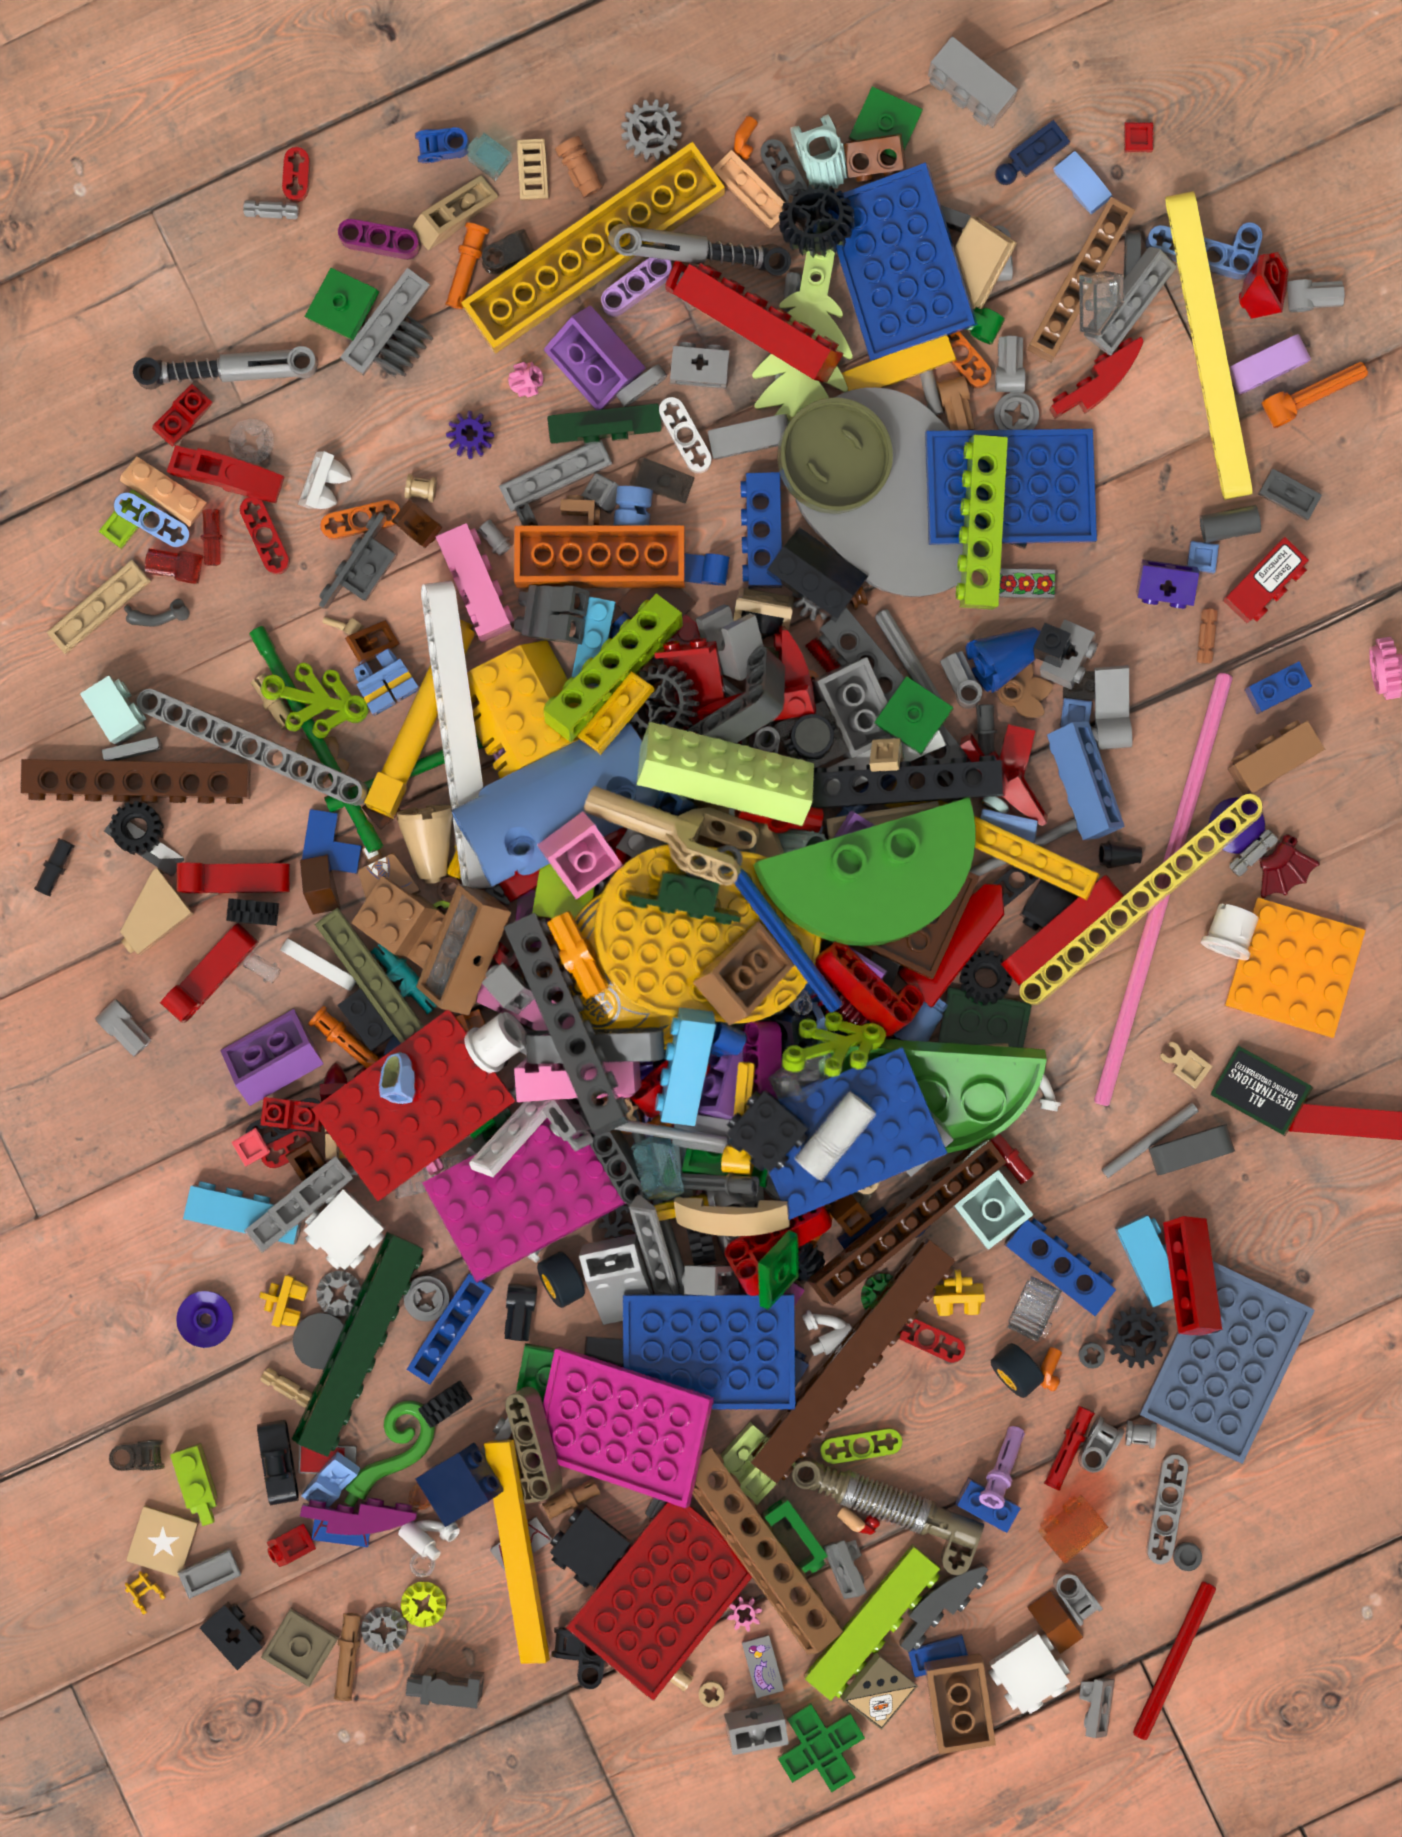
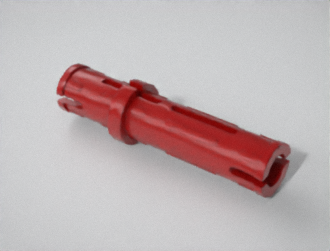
M1078 1405L1070 1427L1064 1431L1066 1436L1044 1481V1484L1059 1491L1061 1490V1486L1079 1446L1087 1438L1084 1435L1095 1415L1093 1411Z

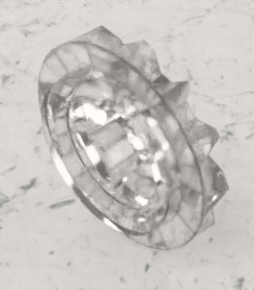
M249 418L238 422L231 430L229 445L237 459L254 464L265 460L270 455L274 446V436L269 426L263 421ZM245 431L248 434L250 433L251 436L261 434L256 439L259 450L256 451L251 445L243 446L247 441Z

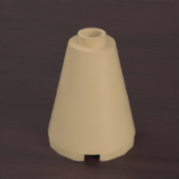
M426 805V808L422 809L412 807L397 812V821L418 878L424 879L426 884L441 882V877L447 875L452 826L451 805Z

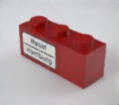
M1284 537L1223 601L1244 622L1249 623L1252 619L1257 622L1268 611L1265 605L1271 599L1277 602L1288 591L1285 585L1291 579L1296 582L1307 571L1304 565L1309 559Z

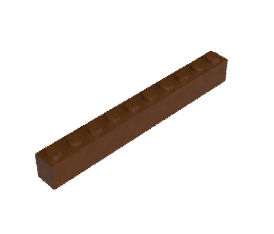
M924 1237L795 1398V1409H786L749 1455L748 1460L751 1464L776 1484L780 1479L784 1481L789 1477L794 1469L792 1464L798 1457L803 1458L812 1447L810 1442L816 1435L821 1436L830 1424L828 1422L829 1418L834 1412L838 1414L847 1404L848 1400L845 1398L852 1390L857 1391L865 1381L863 1376L870 1368L874 1369L883 1359L881 1354L886 1347H892L901 1336L899 1331L905 1324H911L919 1313L917 1311L918 1307L923 1301L927 1303L937 1291L935 1286L941 1279L946 1280L954 1270L952 1265L955 1263L952 1257L927 1237Z

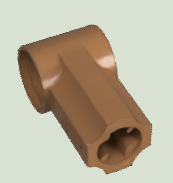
M965 376L936 382L950 431L975 430L968 402L970 396Z

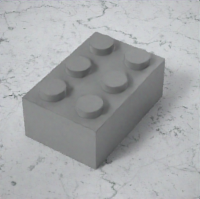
M953 36L930 63L928 77L931 79L929 82L940 91L944 89L951 94V100L962 109L967 107L974 113L973 118L983 126L988 124L993 128L1014 103L1018 89Z

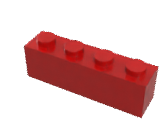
M1182 1216L1163 1222L1178 1334L1202 1336L1222 1330L1207 1218Z

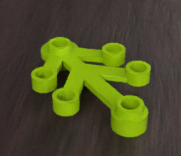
M307 663L298 664L294 676L298 681L305 682L311 692L287 687L283 679L277 675L265 677L260 687L262 695L268 700H276L281 697L309 704L308 707L301 711L291 712L287 716L285 726L293 732L298 731L305 721L327 709L338 712L326 720L318 719L315 722L312 731L318 738L327 737L332 728L345 721L351 723L362 722L368 714L366 701L360 696H351L340 681L339 673L335 670H327L321 682L325 688L333 689L339 699L331 698L314 676L312 667ZM299 670H305L308 675H302ZM326 677H333L335 682L328 681ZM267 688H274L276 693L270 692ZM349 708H355L358 713H353ZM290 719H296L299 724H292ZM317 726L325 727L326 731H320Z
M837 1012L826 1014L824 1024L826 1029L830 1031L839 1030L851 1035L845 1037L819 1029L815 1021L805 1019L800 1022V1036L803 1038H814L825 1043L804 1049L799 1046L788 1047L783 1053L782 1066L787 1071L799 1072L804 1069L805 1060L834 1052L831 1058L826 1059L824 1072L828 1076L836 1077L841 1074L842 1063L850 1047L860 1045L858 1050L851 1053L850 1065L855 1069H863L867 1066L870 1051L878 1049L884 1043L886 1032L877 1024L869 1023L859 1026L842 1021V1016Z

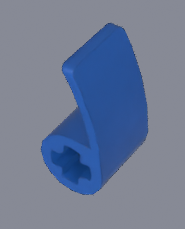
M685 553V582L726 586L730 557L719 554H705L703 556Z

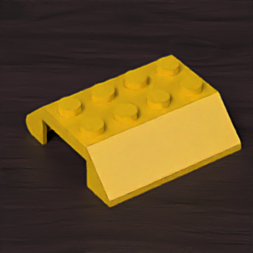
M547 640L519 645L467 672L471 704L477 700L480 703L472 710L476 735L482 746H487L485 748L487 755L496 754L502 748L505 750V753L493 763L494 769L496 771L500 770L497 773L500 779L579 740L577 736L572 742H569L545 723V704L551 697H557L568 680ZM571 703L568 706L571 708L578 707L580 704Z

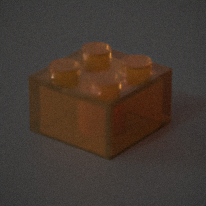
M1082 1495L1078 1498L1075 1496L1069 1498L1062 1505L1064 1510L1056 1517L1051 1514L1040 1524L1042 1528L1038 1531L1064 1564L1109 1528Z

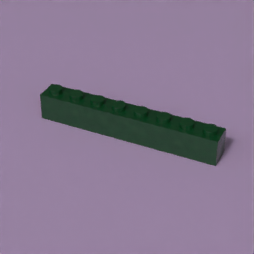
M386 1232L294 1432L292 1440L298 1445L327 1457L331 1451L337 1448L340 1440L338 1434L342 1426L346 1425L350 1420L352 1414L350 1408L354 1400L358 1399L362 1394L364 1388L362 1382L366 1373H370L375 1365L376 1358L374 1356L378 1347H382L387 1339L388 1332L386 1330L390 1321L393 1322L399 1313L400 1307L398 1304L402 1295L405 1296L410 1289L411 1275L414 1269L417 1270L422 1263L423 1248Z

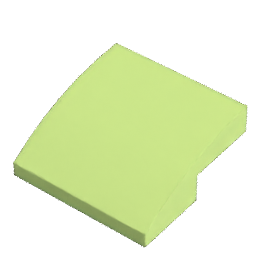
M749 1422L720 1455L724 1460L723 1465L728 1472L732 1473L739 1480L740 1489L758 1505L776 1483L748 1460L749 1455L765 1437L763 1432Z

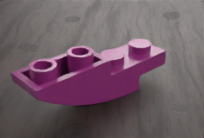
M368 1498L367 1502L362 1501L359 1512L354 1511V1506L337 1504V1508L326 1507L325 1501L309 1499V1503L302 1504L300 1517L328 1521L326 1533L362 1535L387 1531L405 1525L416 1519L418 1511L412 1510L413 1505L396 1502L395 1507L384 1505V1500L377 1498Z

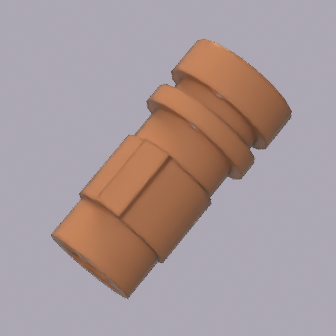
M576 136L557 146L555 151L559 158H563L561 162L563 166H567L568 174L575 187L580 190L583 198H586L600 191L603 186L591 161L586 156L588 154L586 148H582L583 143L580 137Z

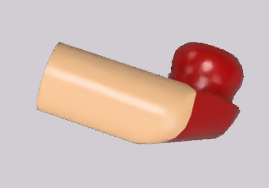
M846 1506L837 1514V1517L854 1532L871 1535L880 1526V1521L876 1517L868 1515L864 1521Z

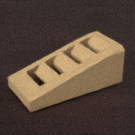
M545 139L517 140L520 200L548 199ZM524 150H540V154H524ZM540 161L541 163L540 166H524V162ZM541 173V177L525 178V174ZM542 184V189L526 190L525 185Z

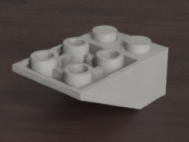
M637 1233L582 1246L579 1254L586 1284L603 1325L623 1321V1294H653Z

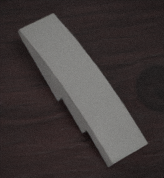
M335 1156L295 1187L286 1197L271 1207L267 1213L246 1228L244 1232L260 1252L263 1253L347 1185L353 1177Z

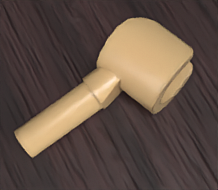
M328 617L323 618L324 624L339 628L348 635L364 629V626L353 618L349 620L347 625Z

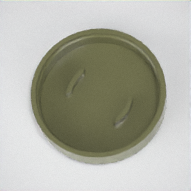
M845 398L821 399L801 409L785 427L778 445V468L789 492L803 505L822 513H846L868 503L885 485L893 462L892 443L882 421L866 406Z

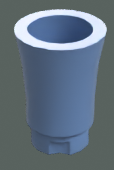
M939 998L931 1008L924 1001L913 1020L890 1037L893 1040L928 1042L948 1005Z

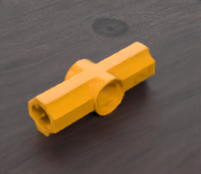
M571 912L563 913L547 922L560 948V959L567 971L573 974L585 1000L608 989L609 987L596 963L597 956L589 940L583 937Z

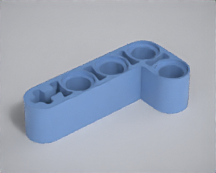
M1248 222L1243 224L1235 234L1232 245L1204 237L1206 252L1216 251L1220 256L1219 262L1215 263L1208 260L1210 272L1232 279H1244L1256 261L1263 233L1261 228L1255 223ZM1162 225L1154 227L1146 239V248L1154 247L1161 249L1172 261L1177 262L1174 246L1173 250L1169 249L1172 245L1170 227ZM1243 232L1252 233L1255 242L1251 244L1245 243L1242 240L1241 234ZM1158 235L1163 237L1161 246L1156 245ZM1238 258L1243 259L1247 264V269L1243 271L1236 269L1233 261Z

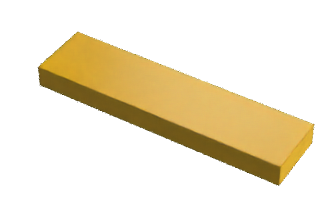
M947 335L886 355L841 374L847 384L848 391L872 387L885 388L957 359Z

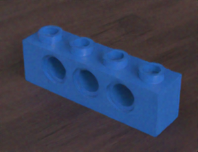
M780 472L746 473V481H740L741 498H746L747 508L741 509V526H747V537H742V554H748V565H742L743 582H748V589L782 588L783 585L767 574V569L782 550ZM763 496L767 498L769 505L765 509H757L752 503L754 498ZM758 524H764L769 528L770 532L766 537L760 538L754 534V527ZM758 552H765L769 555L770 562L767 565L760 566L754 561V556Z
M1035 1218L1031 1222L1026 1220L1017 1227L1004 1245L1088 1312L1096 1316L1116 1291L1111 1286L1114 1280L1101 1270L1098 1274L1088 1268L1092 1264L1079 1253L1074 1257L1066 1250L1069 1245L1058 1236H1055L1053 1239L1044 1233L1047 1228ZM1038 1239H1043L1047 1245V1249L1042 1255H1035L1032 1251V1244ZM1059 1257H1066L1069 1261V1267L1063 1273H1058L1054 1268V1263ZM1084 1274L1088 1275L1091 1278L1090 1287L1087 1290H1079L1076 1284L1078 1277Z
M470 1272L406 1370L431 1385L494 1287L484 1280L476 1283Z

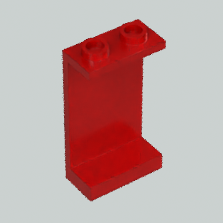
M706 638L691 640L690 644L681 645L679 641H669L663 643V647L654 653L655 659L663 658L664 665H667L668 669L670 666H675L678 668V673L680 671L687 673L686 680H693L694 684L690 690H698L699 692L697 696L693 697V701H699L700 705L697 707L693 706L692 711L697 713L698 709L726 698L716 641L707 642ZM676 690L675 700L680 703L679 694ZM672 712V714H673V719H674V717L676 716L677 713ZM699 716L689 718L693 725L700 722Z

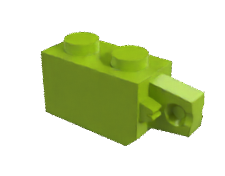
M199 1443L174 1451L170 1454L186 1508H190L192 1514L198 1512L202 1526L214 1523L215 1519L211 1508L217 1506L215 1499L218 1497L202 1444Z

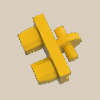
M955 1269L954 1278L944 1280V1285L935 1286L937 1291L933 1296V1303L936 1304L939 1316L952 1315L953 1303H964V1314L978 1315L981 1302H985L983 1283L972 1284V1277H961L960 1269Z
M285 1275L279 1296L277 1295L279 1285L271 1283L268 1293L260 1291L259 1298L266 1300L265 1311L272 1312L274 1302L277 1303L272 1326H298L302 1311L288 1308L290 1297L304 1301L309 1286L295 1280L296 1276Z

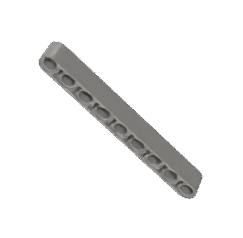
M145 689L137 697V706L143 713L344 803L355 806L362 805L369 793L366 784L358 779L165 693L153 689ZM152 696H156L158 699L157 706L150 710L148 706L149 699ZM177 707H181L183 711L182 717L175 721L173 712ZM202 718H206L208 722L207 728L200 732L198 730V722ZM227 729H231L233 733L232 739L225 743L223 741V733ZM252 740H256L258 748L255 753L249 754L248 744ZM277 751H281L283 760L279 765L275 766L272 760L273 755ZM306 762L308 772L303 777H300L297 771L301 763ZM331 773L333 784L325 788L323 778ZM356 784L359 790L356 798L350 799L348 789Z

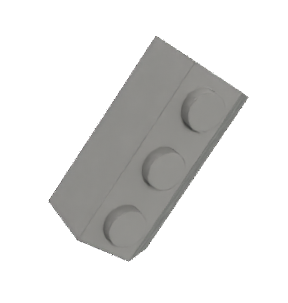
M867 657L836 668L811 680L813 692L825 718L829 721L830 725L834 723L836 729L833 730L834 738L844 758H854L870 750L872 740L894 738L874 724L888 702Z

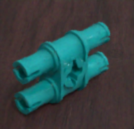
M378 944V947L385 955L377 947L371 953L387 969L386 973L393 982L404 979L399 986L400 993L404 999L411 996L427 1015L431 1013L433 1009L426 1000L434 1008L437 1005L416 987L420 977L406 963L407 960L403 959V957L400 959L397 955H394Z

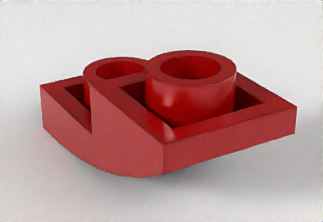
M191 384L173 401L172 407L153 424L152 429L174 447L205 414L213 402Z
M264 1097L260 1125L321 1132L322 1123L311 1110L319 1103Z

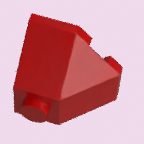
M1279 252L1259 255L1244 278L1242 292L1239 293V302L1241 307L1246 309L1251 319L1283 312L1289 270Z

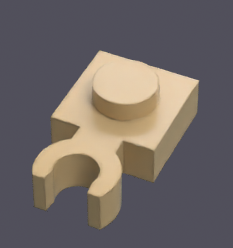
M1169 1042L1168 1045L1174 1049V1056L1168 1058L1161 1053L1159 1055L1160 1059L1165 1063L1177 1065L1172 1073L1196 1089L1213 1066L1190 1049L1183 1055L1178 1044Z

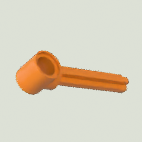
M1358 362L1294 394L1289 395L1287 392L1284 393V391L1274 394L1265 399L1261 404L1273 428H1278L1297 417V410L1367 377L1368 371L1362 362Z

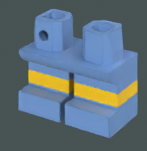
M386 649L376 656L383 669L373 674L367 662L353 669L359 682L356 685L374 717L396 704L384 684L385 681L398 702L419 690L417 683L402 660L397 659L390 649Z

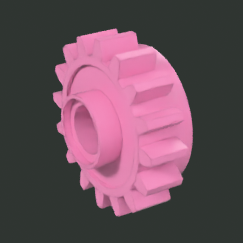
M1391 637L1379 638L1375 640L1376 645L1371 646L1369 649L1370 668L1376 693L1378 695L1383 694L1385 700L1400 698L1402 692L1401 653L1396 654V647H1394V641Z

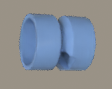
M618 486L616 504L619 505V508L615 510L613 526L650 525L651 514L647 512V509L652 506L653 490L636 486Z

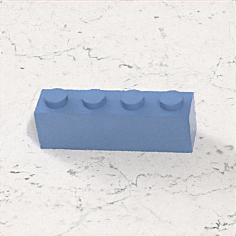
M1089 721L1072 722L1047 734L1050 751L1055 757L1059 769V777L1063 781L1068 795V803L1073 810L1077 822V830L1081 834L1082 839H1099L1125 827Z

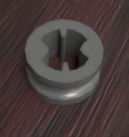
M528 502L524 504L523 508H515L523 526H538Z
M1085 1343L1079 1350V1360L1087 1368H1098L1104 1362V1350L1096 1343ZM1088 1348H1092L1093 1351L1096 1349L1099 1351L1095 1363H1091L1090 1360L1086 1362L1084 1356L1088 1354Z

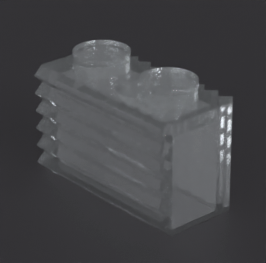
M1029 1275L1006 1327L1037 1342L1040 1337L1045 1339L1052 1323L1048 1322L1052 1311L1057 1313L1063 1303L1064 1297L1060 1296L1062 1290Z

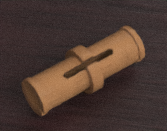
M592 1478L571 1490L569 1488L565 1489V1493L542 1505L549 1519L552 1520L572 1508L576 1510L578 1505L601 1495Z

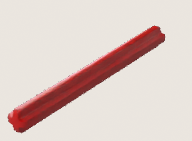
M1203 1581L1133 1730V1734L1142 1740L1148 1739L1216 1592V1587L1208 1582Z

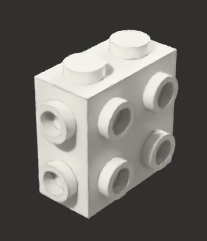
M343 1189L326 1201L328 1206L321 1213L316 1210L305 1221L308 1226L304 1230L308 1234L305 1239L316 1250L321 1247L328 1254L326 1260L337 1270L340 1267L345 1270L349 1266L355 1269L365 1258L362 1252L369 1245L374 1249L385 1237L382 1232L386 1229L349 1191Z
M1034 1631L989 1661L992 1667L988 1671L997 1686L1000 1684L1004 1685L1008 1691L1004 1697L1013 1710L1018 1707L1022 1714L1026 1711L1029 1713L1036 1711L1043 1705L1042 1700L1050 1695L1053 1698L1060 1695L1067 1689L1065 1685L1070 1682L1066 1677L1070 1673L1069 1669L1061 1658L1055 1660L1050 1652L1054 1649L1053 1645L1045 1634L1040 1637L1037 1631Z

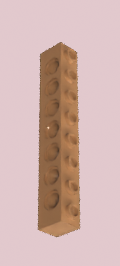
M712 1448L702 1450L693 1496L807 1655L819 1653L843 1632L839 1627L837 1617L826 1609L822 1603L823 1599L820 1593L811 1588L806 1581L804 1571L795 1565L789 1557L790 1552L783 1543L778 1542L773 1535L772 1526L761 1518L756 1511L757 1506L754 1501L740 1489L739 1480L725 1468L722 1456ZM709 1474H712L715 1478L716 1483L714 1487L709 1484ZM726 1497L730 1498L732 1502L731 1510L725 1506ZM743 1520H745L748 1524L747 1533H745L741 1527ZM759 1543L765 1548L764 1556H761L758 1552ZM776 1566L781 1570L780 1579L775 1576L774 1570ZM792 1589H794L798 1595V1599L796 1602H794L791 1598ZM809 1612L814 1616L813 1625L808 1622Z

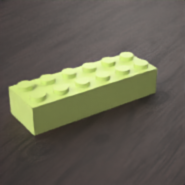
M649 722L640 746L637 785L801 826L812 804L814 763Z

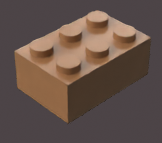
M1298 720L1279 730L1282 735L1276 739L1273 734L1255 745L1257 748L1256 752L1252 753L1248 749L1231 760L1234 765L1229 767L1228 771L1243 795L1253 794L1325 750L1308 720L1302 724Z
M980 1653L924 1662L934 1733L939 1754L995 1746L984 1662Z

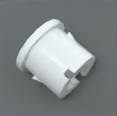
M1219 904L1208 936L1202 937L1201 944L1224 956L1248 960L1251 955L1248 947L1259 918L1254 913L1230 904Z
M504 1012L494 1017L481 1028L474 1027L469 1030L464 1038L465 1046L470 1057L482 1070L487 1073H497L503 1069L505 1061L526 1047V1032L513 1015Z

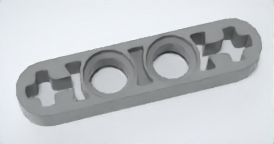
M1178 1454L1167 1455L1161 1463L1146 1547L1148 1557L1156 1564L1167 1563L1172 1558L1188 1473L1187 1461ZM1174 1459H1178V1464L1182 1466L1181 1470L1176 1471L1174 1478L1175 1480H1180V1485L1171 1481L1164 1482L1165 1477L1171 1479L1172 1471L1167 1468L1168 1463H1173ZM1173 1487L1177 1490L1178 1496L1174 1502L1167 1503L1162 1499V1492L1165 1488ZM1168 1515L1172 1518L1173 1524L1169 1530L1162 1531L1157 1527V1520L1160 1516ZM1155 1533L1161 1536H1170V1541L1163 1540V1548L1167 1550V1553L1162 1554L1160 1558H1157V1555L1152 1552L1153 1547L1158 1548L1160 1541L1158 1537L1154 1538Z

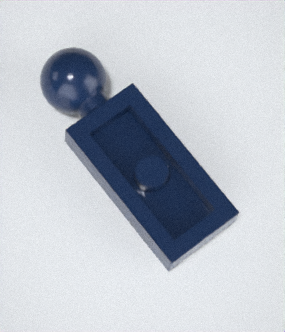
M1052 120L1009 153L1008 156L1013 162L1011 164L1002 163L996 168L995 178L997 182L1002 185H1010L1016 180L1017 172L1019 171L1026 178L1070 144V140L1057 123Z

